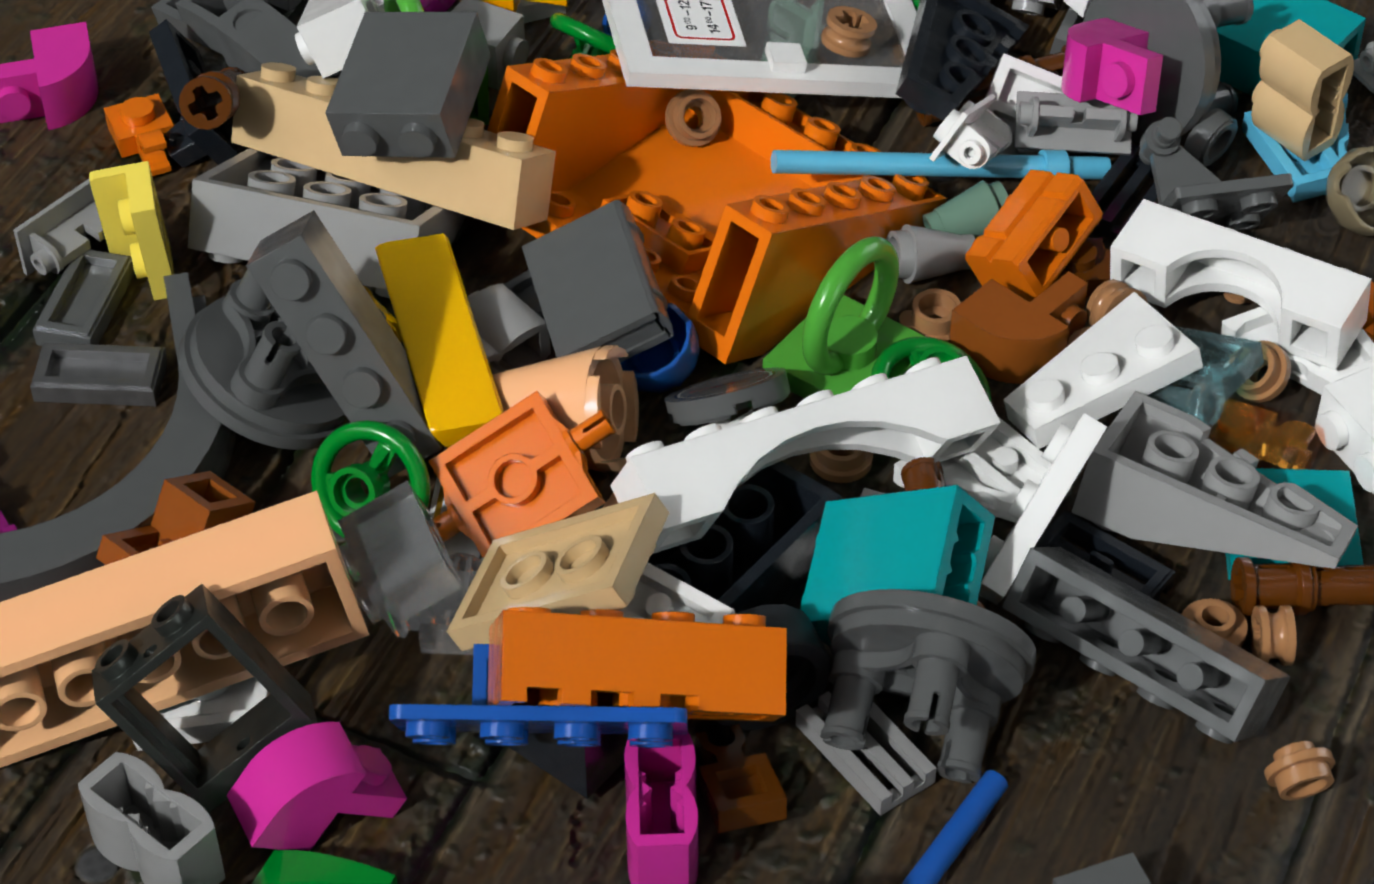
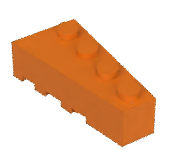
M541 607L508 608V610H503L489 627L487 705L678 707L688 709V719L773 722L786 716L787 628L766 627V616L757 614L724 615L723 624L695 622V614L688 612L652 613V619L626 618L623 617V611L609 609L582 610L579 615L551 613V609Z

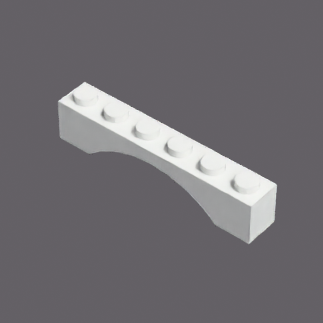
M967 356L941 363L938 357H933L912 366L904 375L888 379L885 373L875 374L857 383L850 391L834 395L832 390H822L806 397L796 407L778 412L775 406L762 408L744 418L741 424L722 429L719 423L705 425L686 436L684 441L664 446L662 441H652L643 444L626 456V464L610 486L618 503L656 493L669 511V515L656 542V548L652 553L654 554L701 539L723 512L737 487L760 470L789 457L822 450H861L892 456L906 462L920 457L934 458L936 463L937 461L942 462L975 451L1001 422Z

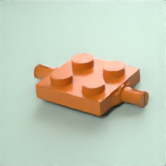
M535 391L429 460L431 467L443 486L447 510L415 529L417 536L421 538L419 540L427 551L432 552L435 548L462 532L473 540L484 559L492 541L495 539L594 511L606 502L588 473L587 458L584 452L610 435L617 433L615 427L611 424L612 422L606 413L600 409L596 414L569 430L558 421L546 398L538 391Z

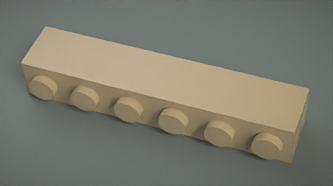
M275 62L263 63L261 71L237 75L236 84L238 85L241 97L240 106L233 115L232 143L512 230L548 219L556 151L534 145V138L528 134L513 131H504L496 134L484 130V122L469 118L455 158L342 156L325 114L338 79L333 77L323 78L322 76L302 77L296 75V67Z

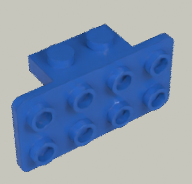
M474 644L472 705H389V721L401 731H405L406 738H413V744L454 745L456 744V732L480 733V738L485 739L486 745L526 746L528 745L529 733H554V739L557 740L558 746L597 747L601 746V734H628L631 747L668 748L673 747V735L688 734L687 708L487 705L489 644Z

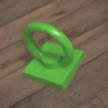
M878 236L866 237L850 246L835 261L823 278L811 302L806 318L763 358V368H784L791 392L804 399L816 392L827 389L832 390L833 394L837 395L850 391L857 383L870 377L878 356L894 342L910 337H926L886 317L895 296L899 277V258L894 246L887 239ZM874 262L873 283L865 305L845 296V291L859 272L868 264ZM909 357L902 359L893 367L889 379L904 375L912 367Z

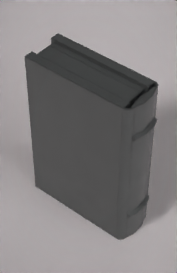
M614 200L522 246L556 357L604 345H617L624 348L629 356L618 358L621 363L672 338L674 335L673 326L667 311V300L659 289L643 244L644 235L636 225L629 207L620 200Z

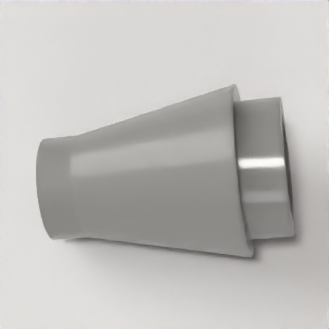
M905 224L901 230L890 231L886 239L894 246L898 254V279L902 278L906 284L960 270H972L965 260V254L976 239L973 234H955Z

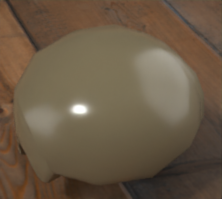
M1374 146L1350 149L1332 167L1326 184V200L1334 219L1339 225L1360 236H1374Z

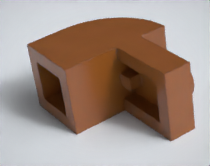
M1068 271L1029 302L991 279L952 310L949 343L956 345L969 354L980 366L986 377L1005 383L1023 384L1066 348L1068 339L1074 331L1084 327L1087 320L1085 303L1088 282Z
M211 471L164 479L151 524L149 526L104 534L96 559L107 565L246 516L253 512L255 501Z

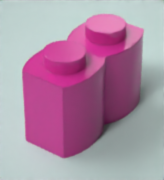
M689 733L686 735H673V747L668 748L631 747L630 741L627 740L624 761L627 865L630 883L696 884L699 866L698 809L696 804V754L692 738Z

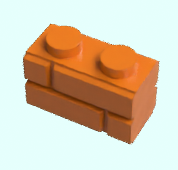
M1030 169L984 229V234L974 240L971 248L965 254V260L982 286L993 279L1031 302L1055 282L1103 218V212L1085 181L1078 175L1057 172L1054 176L1049 171Z

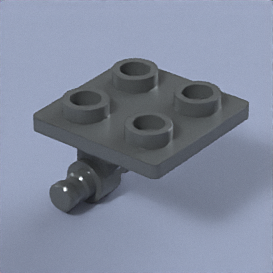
M1165 117L1161 121L1152 123L1140 140L1139 156L1143 163L1152 167L1158 204L1177 209L1217 225H1225V227L1238 232L1259 226L1261 220L1278 206V202L1294 186L1290 173L1221 181L1180 145L1182 126L1173 117Z

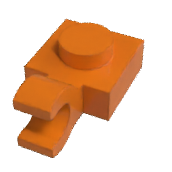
M159 93L146 97L130 98L123 103L104 108L108 129L122 158L139 154L142 162L149 161L152 177L172 171L164 151L167 148L164 134L174 124Z

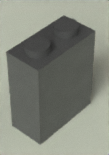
M477 12L364 13L325 112L342 156L456 157L491 58Z

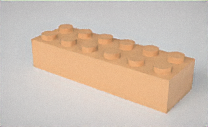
M317 490L0 602V768L118 726L95 704L92 670L95 668L97 660L115 642L122 639L129 641L150 625L154 614L166 601L177 595L185 597L200 584H203L282 666L369 636L351 577ZM205 629L133 687L157 711L254 676Z

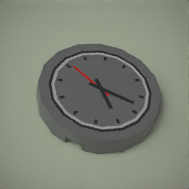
M772 367L709 379L672 392L664 400L669 420H673V423H678L680 426H689L732 418L731 415L738 414L737 411L753 406V409L758 408L760 410L775 405L786 399L791 390L786 370L784 368Z

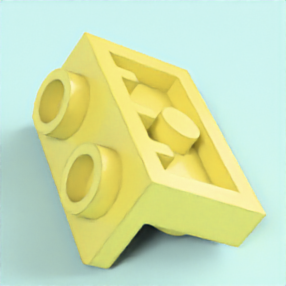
M149 161L90 172V186L109 253L131 256L136 278L148 277L154 301L166 299L164 276L175 273L171 246Z

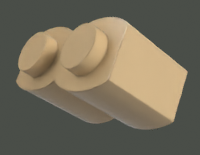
M1298 19L1288 26L1276 29L1270 33L1260 48L1259 73L1261 81L1257 84L1252 94L1251 116L1254 126L1305 162L1332 146L1339 135L1345 112L1342 100L1352 80L1354 59L1352 54Z

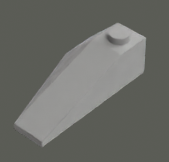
M1137 391L1133 393L1089 457L1071 513L1092 521L1100 529L1117 532L1130 539L1336 569L1358 525L1297 484L1286 482L1276 484L1256 470L1259 459L1243 448L1231 454L1210 440L1208 437L1211 427L1195 416Z

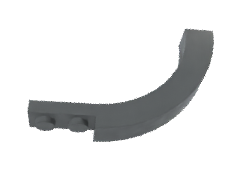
M188 272L164 276L179 373L177 398L164 432L138 466L99 497L52 520L27 528L0 533V602L104 566L105 564L96 559L102 536L104 534L149 526L164 479L211 471L224 479L234 450L236 432L220 423L201 406L189 390L179 365V346L183 334L192 318L199 311L207 307L205 295L192 297Z

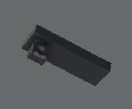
M166 19L149 31L177 110L181 114L179 96L183 87L192 79L207 72L200 51ZM181 114L180 121L164 134L170 157L183 168L206 155L219 165L239 154L236 144L231 142L232 134L227 121L217 128L209 130L198 129L189 124Z

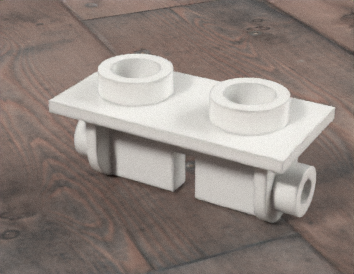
M991 94L976 104L969 100L959 111L956 109L952 110L933 135L940 144L929 159L934 162L947 153L962 166L969 169H977L1005 151L1011 144L1012 132L1003 120L988 110L996 97Z

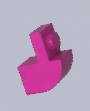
M1106 17L1075 24L1068 29L1061 91L1067 97L1079 103L1097 99L1137 115L1156 112L1163 55L1147 49L1149 32Z
M86 22L30 30L34 59L0 64V124L45 116L48 130H53L75 122L93 107L98 97L99 87Z
M333 721L306 725L272 741L250 761L227 793L229 802L252 847L310 851L337 813L393 818L407 800L392 771L389 760L382 753L381 749L367 745H352L340 722Z

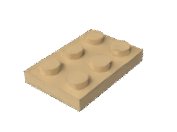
M652 493L493 540L446 632L460 650L464 651L474 648V644H489V627L503 610H508V608L541 607L551 609V613L579 615L580 611L589 609L622 610L628 606L635 595L636 586L649 557L656 548V542L669 515V511L656 493Z

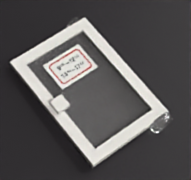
M602 0L626 87L901 98L895 93L917 13L912 0ZM837 6L854 7L868 13L876 20L877 29L874 36L870 37L872 45L868 55L856 58L846 57L832 52L822 44L821 34L824 28L828 26L826 17L831 8Z

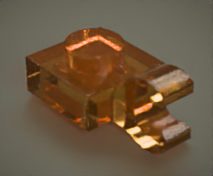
M1217 395L1203 421L1211 427L1208 438L1231 454L1243 448L1258 458L1259 462L1264 460L1282 469H1306L1312 458V451L1307 449L1315 435L1316 429L1301 421H1287L1280 426H1276L1277 412Z

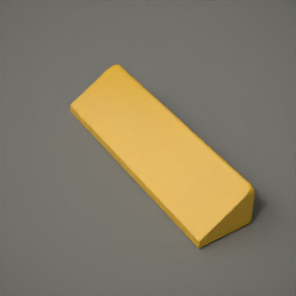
M444 233L385 242L376 246L375 250L427 424L432 435L446 448H449L503 413L504 409L449 238Z

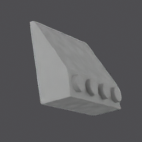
M249 148L193 179L188 248L208 252L209 259L220 263L233 264L243 262L244 260L249 261L260 240L314 210L364 286L376 288L375 293L379 296L390 298L375 247L385 242L444 233L449 238L452 245L467 215Z

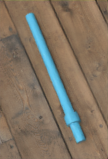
M1045 149L1040 150L1038 155L998 154L977 169H969L962 166L947 153L934 162L929 159L932 153L773 150L771 154V171L773 174L895 176L899 174L902 176L1024 178L1031 169L1049 171L1054 176L1058 172L1075 174L1081 179L1102 180L1111 168L1109 157L1069 156L1066 150Z

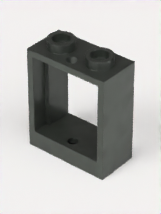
M200 584L185 597L177 595L166 601L156 611L150 625L131 640L122 639L108 647L99 657L95 668L92 670L95 704L184 791L202 805L208 813L228 799L227 793L250 761L264 747L292 730L317 723L310 693L203 584ZM207 629L270 694L201 749L197 750L133 686Z

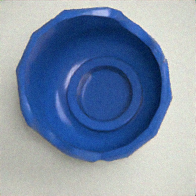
M668 303L667 309L673 326V337L620 363L622 371H634L638 392L661 394L681 386L696 368L700 355L698 333L692 320L673 303Z

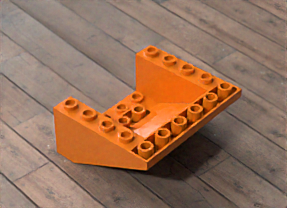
M682 44L681 46L666 48L650 45L653 56L715 59L713 58V50L705 45ZM616 49L611 50L610 54L591 56L578 53L574 54L570 59L551 60L536 58L533 63L508 65L487 130L496 134L504 131L525 133L534 138V145L556 151L548 219L522 227L523 230L535 238H539L614 200L623 202L631 210L636 225L644 235L643 244L659 289L665 296L667 304H675L692 320L699 336V347L725 365L764 355L781 342L806 318L811 302L823 278L835 261L854 243L872 236L886 239L890 231L901 230L905 224L924 227L922 216L932 212L933 209L947 201L946 197L928 187L929 181L923 176H902L899 174L895 176L773 174L771 171V154L773 150L881 152L873 146L854 143L840 134L841 129L837 124L824 118L811 117L797 108L798 103L795 99L783 93L702 90L710 94L718 103L722 117L721 127L716 137L709 143L699 147L684 146L674 140L669 134L665 123V111L669 101L676 94L688 89L626 87ZM687 109L684 113L685 123L690 128L695 129L698 125V116L693 110ZM874 262L868 264L859 272L847 290L875 269Z

